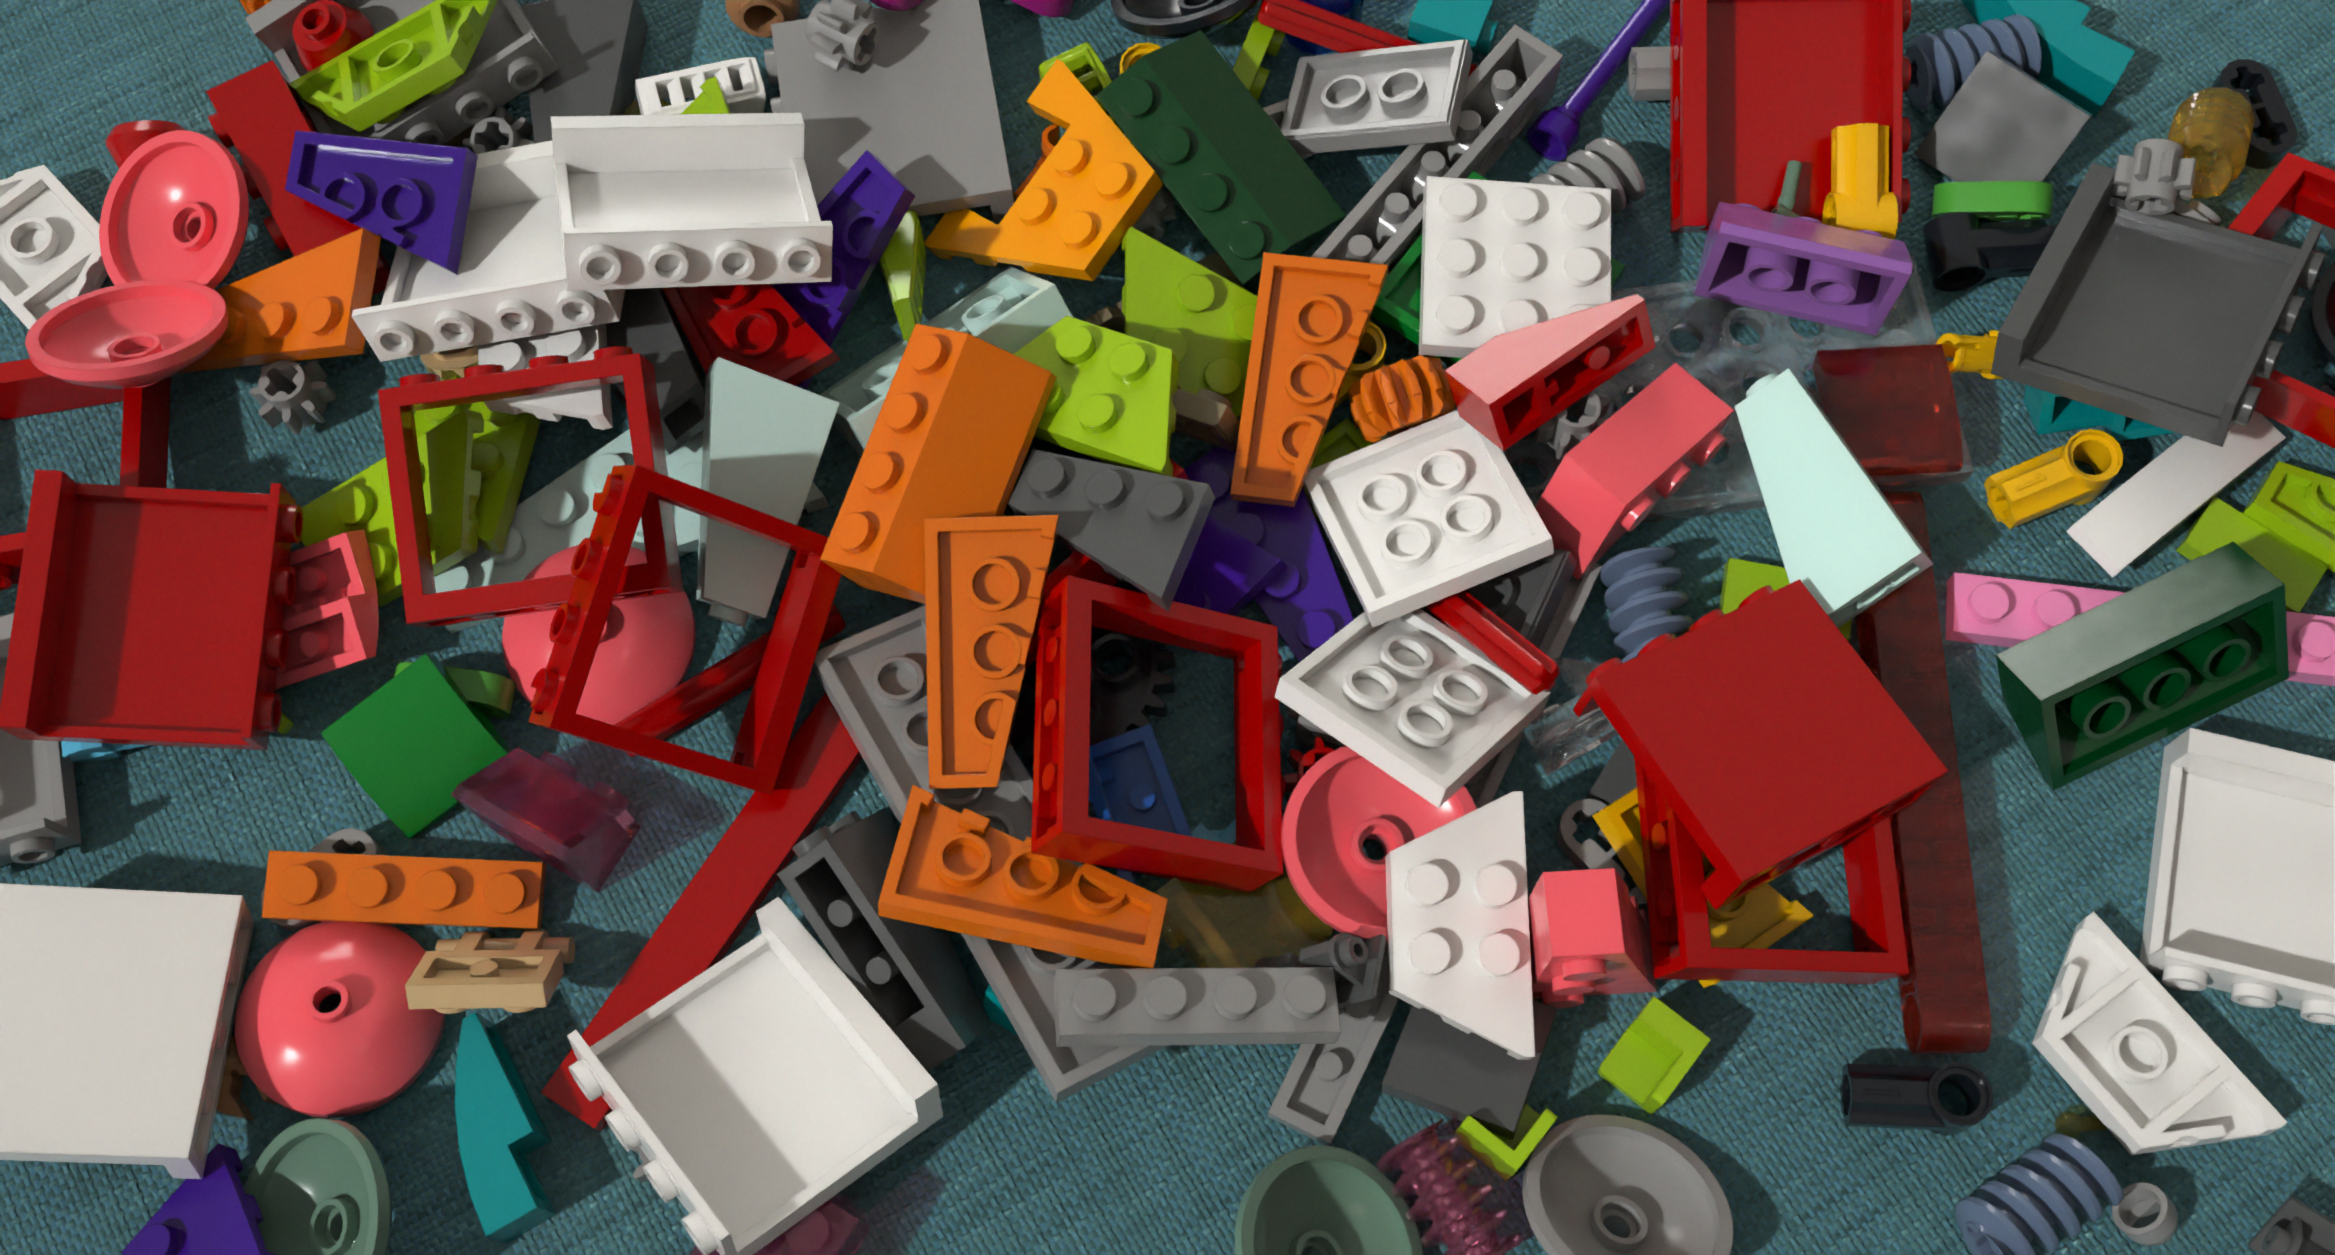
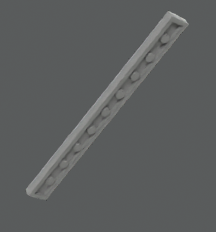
M1595 563L1579 580L1572 575L1539 647L1542 652L1556 663L1593 588L1602 565ZM1526 728L1464 784L1473 798L1477 809L1492 802ZM1385 943L1376 998L1338 1008L1341 1034L1336 1043L1300 1045L1268 1112V1117L1326 1146L1331 1145L1399 998L1389 994L1388 943Z

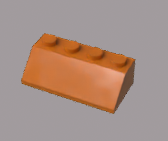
M915 324L820 560L860 587L926 604L924 518L1003 516L1057 377L1052 372L969 333Z

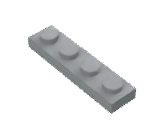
M1333 967L1056 969L1053 979L1056 1047L1334 1044L1341 1034Z

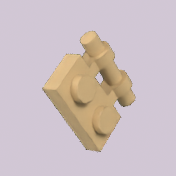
M525 931L521 938H490L488 932H465L461 939H439L436 943L435 951L425 952L405 984L408 1008L435 1009L437 1012L444 1014H454L478 1008H503L512 1013L546 1008L564 974L563 964H572L574 961V938L549 937L547 931Z

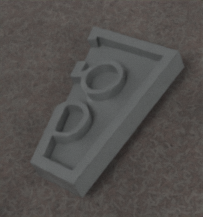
M1033 449L1008 504L1016 516L1059 515L1060 521L1055 539L1056 542L1072 552L1076 550L1100 564L1106 573L1122 583L1125 581L1131 583L1147 593L1151 601L1169 611L1215 496L1210 485L1206 483Z

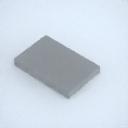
M1463 39L1300 57L1280 131L1299 155L1455 141L1473 57L1469 40Z

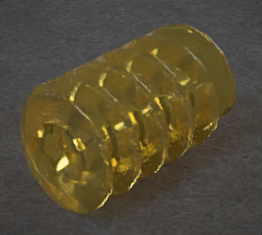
M2209 87L2194 92L2180 104L2173 116L2167 140L2175 141L2183 146V158L2196 159L2191 198L2207 199L2223 194L2231 182L2237 179L2246 164L2255 115L2251 103L2241 93L2226 87Z

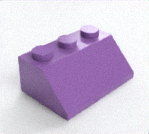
M1719 201L1706 234L1694 295L1876 336L1910 278L1913 262L1905 242L1884 238L1881 234L1874 231H1852L1822 224L1819 220L1811 217L1793 218L1762 211L1751 204H1729Z

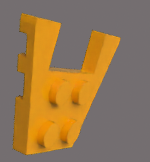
M1056 59L1026 102L1037 115L1066 129V132L999 224L989 221L968 208L946 212L924 242V245L933 255L947 260H952L953 256L972 258L976 264L996 267L998 262L1022 266L1027 272L1094 281L1122 243L1126 231L1130 226H1134L1164 184L1153 168L1065 63Z

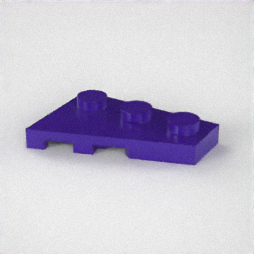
M295 131L285 190L457 275L478 156L468 148Z

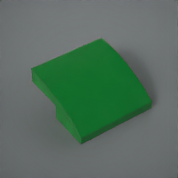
M427 653L321 732L326 742L361 787L409 839H415L518 761L482 709L474 708L470 705L437 657Z

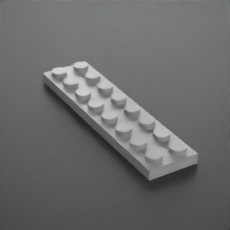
M926 605L817 651L812 669L900 826L912 785H915L933 793L935 802L959 813H962L964 808L980 814L990 819L991 827L1019 840L1025 841L1027 836H1032L1033 780L1010 742L999 787L929 789ZM1066 860L1080 867L1083 865L1081 862ZM961 933L1056 1103L1167 1047H1056L1053 989L1056 969L1131 968Z

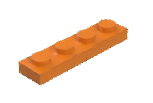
M269 850L262 918L541 930L547 864L530 861Z

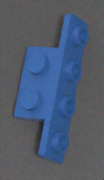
M1151 723L1090 746L1089 801L1092 802L1098 819L1193 837ZM1116 869L1118 877L1140 886L1136 876L1138 873Z

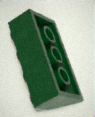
M1201 30L1142 56L1096 95L1239 281L1253 293L1259 290L1264 252L1301 256L1338 226L1347 216Z
M2231 542L1996 654L2003 701L2046 783L2053 790H2056L2288 679L2285 584L2235 542Z

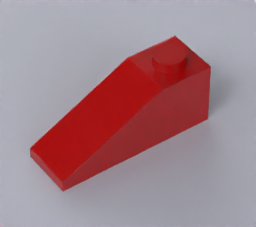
M1635 294L1493 337L1445 370L1459 416L1502 451H1505L1656 347L1645 299Z

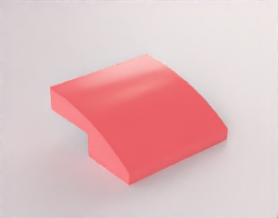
M364 529L344 532L291 552L289 567L295 569L296 594L291 606L284 605L282 629L287 631L289 637V654L286 666L284 668H277L274 690L376 657L378 643V595L371 553Z

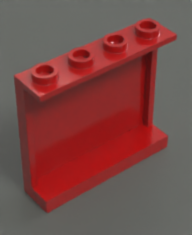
M1670 0V233H1707L1719 201L1729 204H1751L1762 211L1771 212L1777 205L1778 198L1781 195L1787 164L1791 160L1803 163L1795 198L1796 202L1791 211L1801 217H1811L1822 223L1824 202L1828 193L1831 192V130L1837 126L1857 123H1878L1879 125L1889 126V192H1894L1896 196L1898 224L1902 223V214H1906L1910 204V183L1907 178H1902V154H1905L1909 148L1911 127L1908 117H1902L1903 93L1907 92L1911 79L1910 59L1908 56H1903V32L1908 30L1910 24L1911 0Z
M35 469L0 705V729L21 740L267 750L269 732H277L281 721V697L279 693H274L277 668H284L286 666L289 654V637L287 631L282 629L284 605L291 606L296 594V573L293 567H289L292 543H299L303 534L304 518L302 507L296 505L294 498L281 483H271L270 494L76 483L64 471Z
M1800 579L1776 591L1770 585L1764 586L1745 598L1738 606V609L1724 614L1721 609L1713 610L1697 620L1687 633L1675 639L1671 633L1662 634L1645 645L1639 651L1637 657L1624 663L1618 657L1607 660L1586 677L1585 682L1588 687L1573 708L1575 714L1580 717L1600 707L1716 870L1699 888L1715 910L1726 906L1918 802L1949 771Z

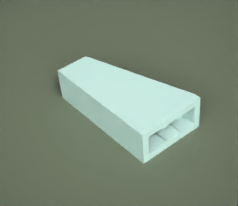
M718 357L710 365L706 375L701 489L798 525L839 402ZM700 515L696 599L711 604L709 616L734 625L745 627L748 617L755 620L765 619L790 548Z
M1789 368L1781 374L1771 373L1762 377L1747 390V398L1737 404L1735 410L1790 584L1800 579L1836 627L1839 628L1933 565V562L1808 389Z

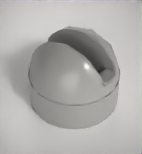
M2140 1182L2125 1187L2123 1189L2124 1199L2117 1206H2112V1217L2115 1224L2129 1239L2146 1247L2161 1246L2171 1240L2178 1230V1213L2175 1205L2160 1188L2150 1183Z

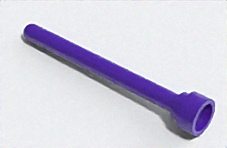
M1643 0L1562 106H1555L1551 110L1541 112L1527 130V140L1539 155L1551 161H1562L1567 157L1579 141V130L1581 127L1579 120L1629 57L1631 48L1639 44L1670 4V0Z

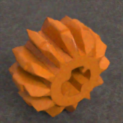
M1419 355L1412 359H1401L1396 363L1383 365L1376 371L1365 373L1361 379L1355 380L1348 388L1351 402L1350 411L1355 426L1359 427L1363 439L1369 442L1382 441L1455 411L1456 404L1441 359L1433 356L1424 357Z

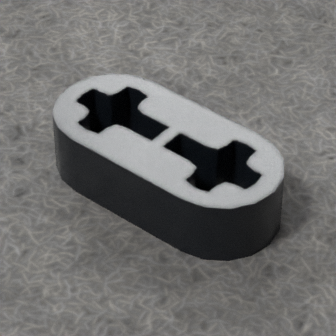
M2237 59L2228 63L2210 87L2209 99L2232 152L2239 161L2255 169L2273 167L2279 163L2295 144L2297 138L2295 123L2273 76L2266 67L2259 62L2249 59ZM2233 83H2235V86L2237 87V89H2234V88L2232 87V84H2233ZM2245 90H2249V92L2251 93V95L2248 96V94H2247V92H2246ZM2257 132L2260 138H2256L2254 133ZM2271 138V140L2273 141V145H2271L2267 139Z

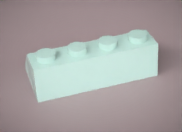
M1010 266L924 325L969 333L1014 354L1065 316H1073L1054 283ZM901 339L819 394L839 402L833 423L860 458L908 344L907 340Z

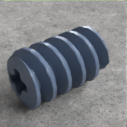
M2015 14L2005 17L2002 21L1999 19L1984 21L1980 26L1972 23L1960 26L1958 30L1953 28L1943 29L1935 35L1929 32L1916 35L1909 43L1905 56L1909 57L1911 63V79L1907 96L1912 107L1917 111L1927 109L1931 102V96L1939 106L1950 104L1954 93L1955 95L1987 50H1991L2038 80L2042 53L2035 26L2027 17Z
M1666 547L1638 548L1616 555L1609 559L1601 568L1600 579L1604 586L1608 587L1604 595V601L1608 609L1613 611L1608 620L1609 628L1614 634L1618 635L1615 637L1612 645L1613 651L1617 657L1622 659V663L1637 657L1639 651L1658 636L1671 633L1675 639L1677 638L1676 635L1688 631L1693 625V620L1690 616L1672 615V611L1686 606L1689 602L1688 595L1685 592L1668 591L1667 589L1682 582L1684 579V573L1680 568L1663 567V564L1676 556V550Z
M2051 1134L2041 1143L2040 1149L2027 1151L2019 1160V1165H2008L1998 1175V1181H1986L1977 1190V1197H1964L1955 1207L1956 1220L1963 1238L1974 1255H2036L2030 1242H2033L2044 1252L2053 1254L2060 1245L2052 1226L2065 1236L2074 1238L2081 1232L2080 1222L2074 1211L2086 1220L2096 1222L2103 1215L2101 1204L2096 1196L2108 1205L2117 1206L2124 1199V1194L2114 1174L2089 1148L2069 1136Z

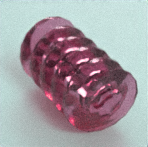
M1445 1119L1419 1131L1390 1149L1380 1158L1376 1165L1381 1173L1399 1170L1404 1172L1391 1189L1396 1198L1411 1195L1418 1196V1199L1406 1213L1410 1223L1426 1220L1433 1221V1224L1421 1238L1425 1248L1447 1245L1448 1249L1444 1255H1504L1522 1243L1523 1239L1519 1233L1497 1236L1495 1231L1508 1214L1504 1208L1482 1211L1480 1206L1493 1189L1489 1183L1467 1186L1465 1180L1478 1164L1474 1158L1452 1161L1450 1156L1463 1139L1459 1133L1438 1137L1435 1131Z

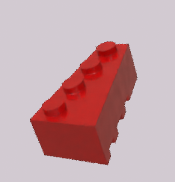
M273 60L206 91L217 111L208 116V119L222 144L227 149L235 146L244 162V164L240 165L246 181L247 191L254 200L263 197L272 214L263 218V222L281 251L290 248L295 257L361 229L285 190L295 131L319 132L299 96L291 88L289 80ZM380 248L372 296L385 290L391 270Z

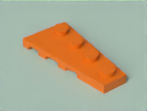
M361 228L216 289L215 291L224 299L228 310V326L220 340L207 354L179 373L271 364L279 360L300 361L363 354L365 337L352 318V313L354 309L371 306L381 237L365 228Z
M1264 252L1230 492L1232 500L1295 507L1387 278L1388 265Z
M1059 515L924 518L929 789L1000 786L1059 526Z
M912 785L879 897L878 916L1131 969L1154 968L1168 899L1091 864L1085 863L1080 867L1064 859L1032 854L1031 837L1027 836L1025 841L1019 840L991 827L990 819L964 808L962 813H959L935 802L933 793Z

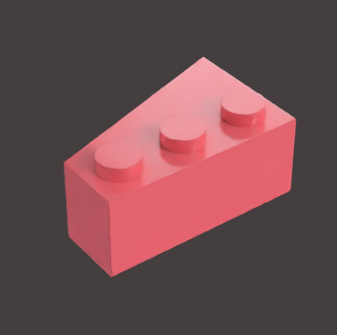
M1676 362L1565 454L1535 506L1536 511L1552 537L1554 549L1570 551L1578 564L1573 576L1578 580L1627 531L1630 532L1636 528L1661 497L1668 499L1678 490L1692 471L1690 467L1694 463L1701 468L1704 467L1719 452L1727 440L1720 431L1734 409Z
M1616 869L1542 872L1528 897L1533 999L1542 998L1543 1004L1555 1008H1569L1584 1004V996L1657 992L1647 912L1644 909L1639 910L1638 900L1635 896L1629 897L1628 886Z

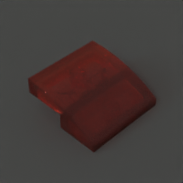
M1942 344L1817 351L1812 369L1825 414L1870 476L1961 471L1963 453L1959 417L1950 371Z

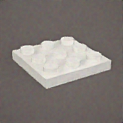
M1436 176L1426 177L1423 189L1419 355L1464 358L1497 335L1611 302V189Z
M1458 410L1309 470L1304 482V489L1372 627L1554 554L1552 537L1503 451L1459 416Z
M1417 609L1376 627H1372L1364 611L1284 674L1279 680L1274 697L1422 798L1440 808L1544 711L1551 692L1542 691L1537 695L1531 694L1457 632L1423 610Z

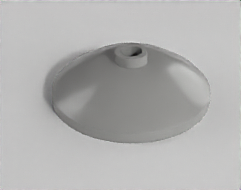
M1606 1114L1573 1118L1549 1131L1539 1141L1528 1161L1523 1177V1204L1531 1229L1548 1255H1730L1734 1236L1732 1214L1728 1200L1716 1177L1690 1148L1672 1135L1651 1124L1624 1116Z

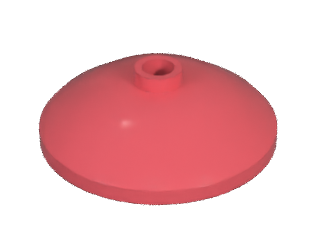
M176 130L151 138L138 147L125 160L113 178L106 194L99 228L101 256L106 271L114 285L146 280H181L198 283L213 290L230 272L241 253L249 223L247 185L235 157L225 146L210 137L193 131Z
M181 280L130 282L80 295L51 309L31 326L25 339V345L33 365L40 371L61 381L110 389L147 387L178 374L207 354L224 334L229 323V314L222 296L215 290L198 283Z
M579 545L564 549L545 559L524 580L571 574L573 557ZM634 547L630 548L625 566L647 563L646 552ZM684 588V592L612 602L576 714L615 725L682 684L692 663L696 644L695 616ZM557 610L504 618L502 647L506 667L512 681L516 683L517 689L530 704L536 688L530 687L532 681L540 669H546L554 646V642L550 641L549 633Z
M1343 746L1318 760L1304 774L1291 793L1284 811L1281 828V844L1285 869L1292 886L1303 903L1325 924L1341 933H1348L1362 940L1371 939V937L1382 934L1386 937V943H1388L1385 856L1390 851L1477 808L1465 785L1440 808H1437L1349 747ZM1368 839L1378 841L1384 850L1383 859L1372 860L1368 858L1363 851V842Z
M323 921L303 928L277 944L264 956L250 974L239 997L234 1023L236 1048L240 1061L253 1083L265 1095L286 1109L299 1114L322 1118H339L364 1113L387 1103L405 1091L421 1075L432 1060L440 1043L446 1014L437 1012L435 1009L408 1008L405 984L426 951L405 932L389 924ZM331 994L341 995V1002L334 1011L329 1013H321L319 1011L320 1003L326 996Z

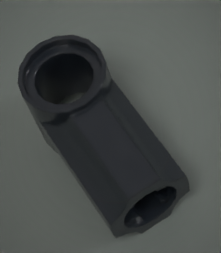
M1954 212L1936 217L1923 228V237L1933 286L1940 291L1955 292L1975 287L1983 283L1987 278L2030 276L2054 233L2053 225H2047L2045 220L1979 223L1977 216L1969 212Z
M1959 1062L1946 1064L1943 1067L1847 1063L1842 1069V1082L1840 1086L1841 1112L1844 1116L1845 1126L1930 1130L1936 1134L1949 1136L1959 1134L1984 1119L1992 1108L1993 1092L1990 1082L1981 1071L1972 1065ZM1940 1084H1951L1961 1090L1967 1102V1110L1964 1116L1952 1115L1943 1108L1938 1098V1087Z

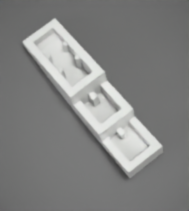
M2256 411L2253 412L2247 426L2238 423L2233 425L2223 447L2185 435L2096 505L2066 532L2113 578L2177 529L2193 513L2269 454L2286 437L2262 414Z

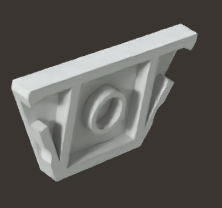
M45 165L19 171L7 179L0 180V298L28 329L40 317L58 305L80 295L100 289L108 275L100 250V224Z
M606 324L478 345V365H502L505 372L528 369V361L541 356H567L569 363L594 359L593 352L595 350L607 347ZM610 384L484 401L490 411L513 415L531 413L537 419L560 422L562 415L587 419L595 429L605 430L613 428Z
M1513 791L1390 851L1385 856L1389 994L1418 1009L1426 1008L1440 1015L1444 1022L1467 1034L1473 1032L1508 1050L1507 1054L1518 1060H1529L1535 1057L1524 801L1522 791Z
M2094 911L2076 926L2032 1044L2130 1155L2266 1136L2288 1123Z

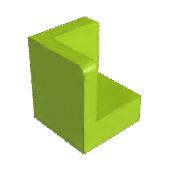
M1653 996L1625 1030L1599 1065L1597 1071L1603 1079L1651 1115L1666 1102L1711 1039Z
M1526 1104L1515 1137L1512 1140L1490 1132L1468 1115L1452 1138L1507 1181L1518 1171L1558 1116L1548 1108L1539 1115Z

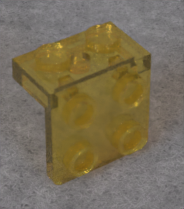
M1284 864L1282 875L1249 893L1184 881L1180 882L1177 877L1154 892L1168 899L1161 931L1162 938L1173 950L1181 945L1197 966L1196 968H1254L1256 961L1260 958L1267 956L1274 958L1290 952L1299 958L1301 949L1325 942L1333 931L1332 927L1320 920L1303 903L1290 882Z

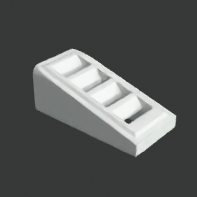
M756 57L736 58L636 79L635 91L641 115L681 114L703 92L700 86L707 79L714 76L721 82L732 114L764 113L766 93ZM659 98H670L671 105L661 107ZM685 98H694V100L686 102Z

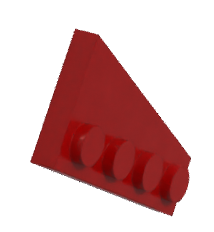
M771 284L662 288L706 375L710 365L720 357L796 386L841 360Z

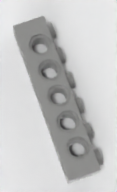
M1514 25L1468 77L1455 141L1409 145L1311 257L1388 265L1389 274L1422 234L1423 189L1426 177L1466 179L1472 171L1484 177L1553 97L1563 54L1519 26Z

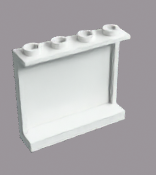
M802 113L551 116L554 175L567 291L831 282L833 225L832 221H821L804 160L805 124Z
M552 140L476 154L478 159L457 275L397 246L381 305L354 309L352 313V318L380 362L620 321L625 289L567 291Z
M2189 728L2164 747L2139 961L2150 973L2163 976V984L2186 991H2203L2209 987L2231 993V1000L2244 1006L2272 1008L2278 1004L2301 1010L2300 1017L2304 1020L2318 1024L2335 1025V761L2194 728Z
M0 883V1160L164 1165L172 1178H203L255 922L243 895Z
M779 897L756 911L762 932L760 935L591 1047L587 1045L577 1030L567 1035L578 1060L568 1067L577 1085L590 1102L602 1096L612 1109V1112L607 1114L605 1119L625 1150L629 1152L636 1146H639L650 1160L642 1168L662 1200L668 1203L677 1197L689 1214L681 1219L682 1224L703 1255H708L715 1249L720 1255H754L943 1117L937 1082Z

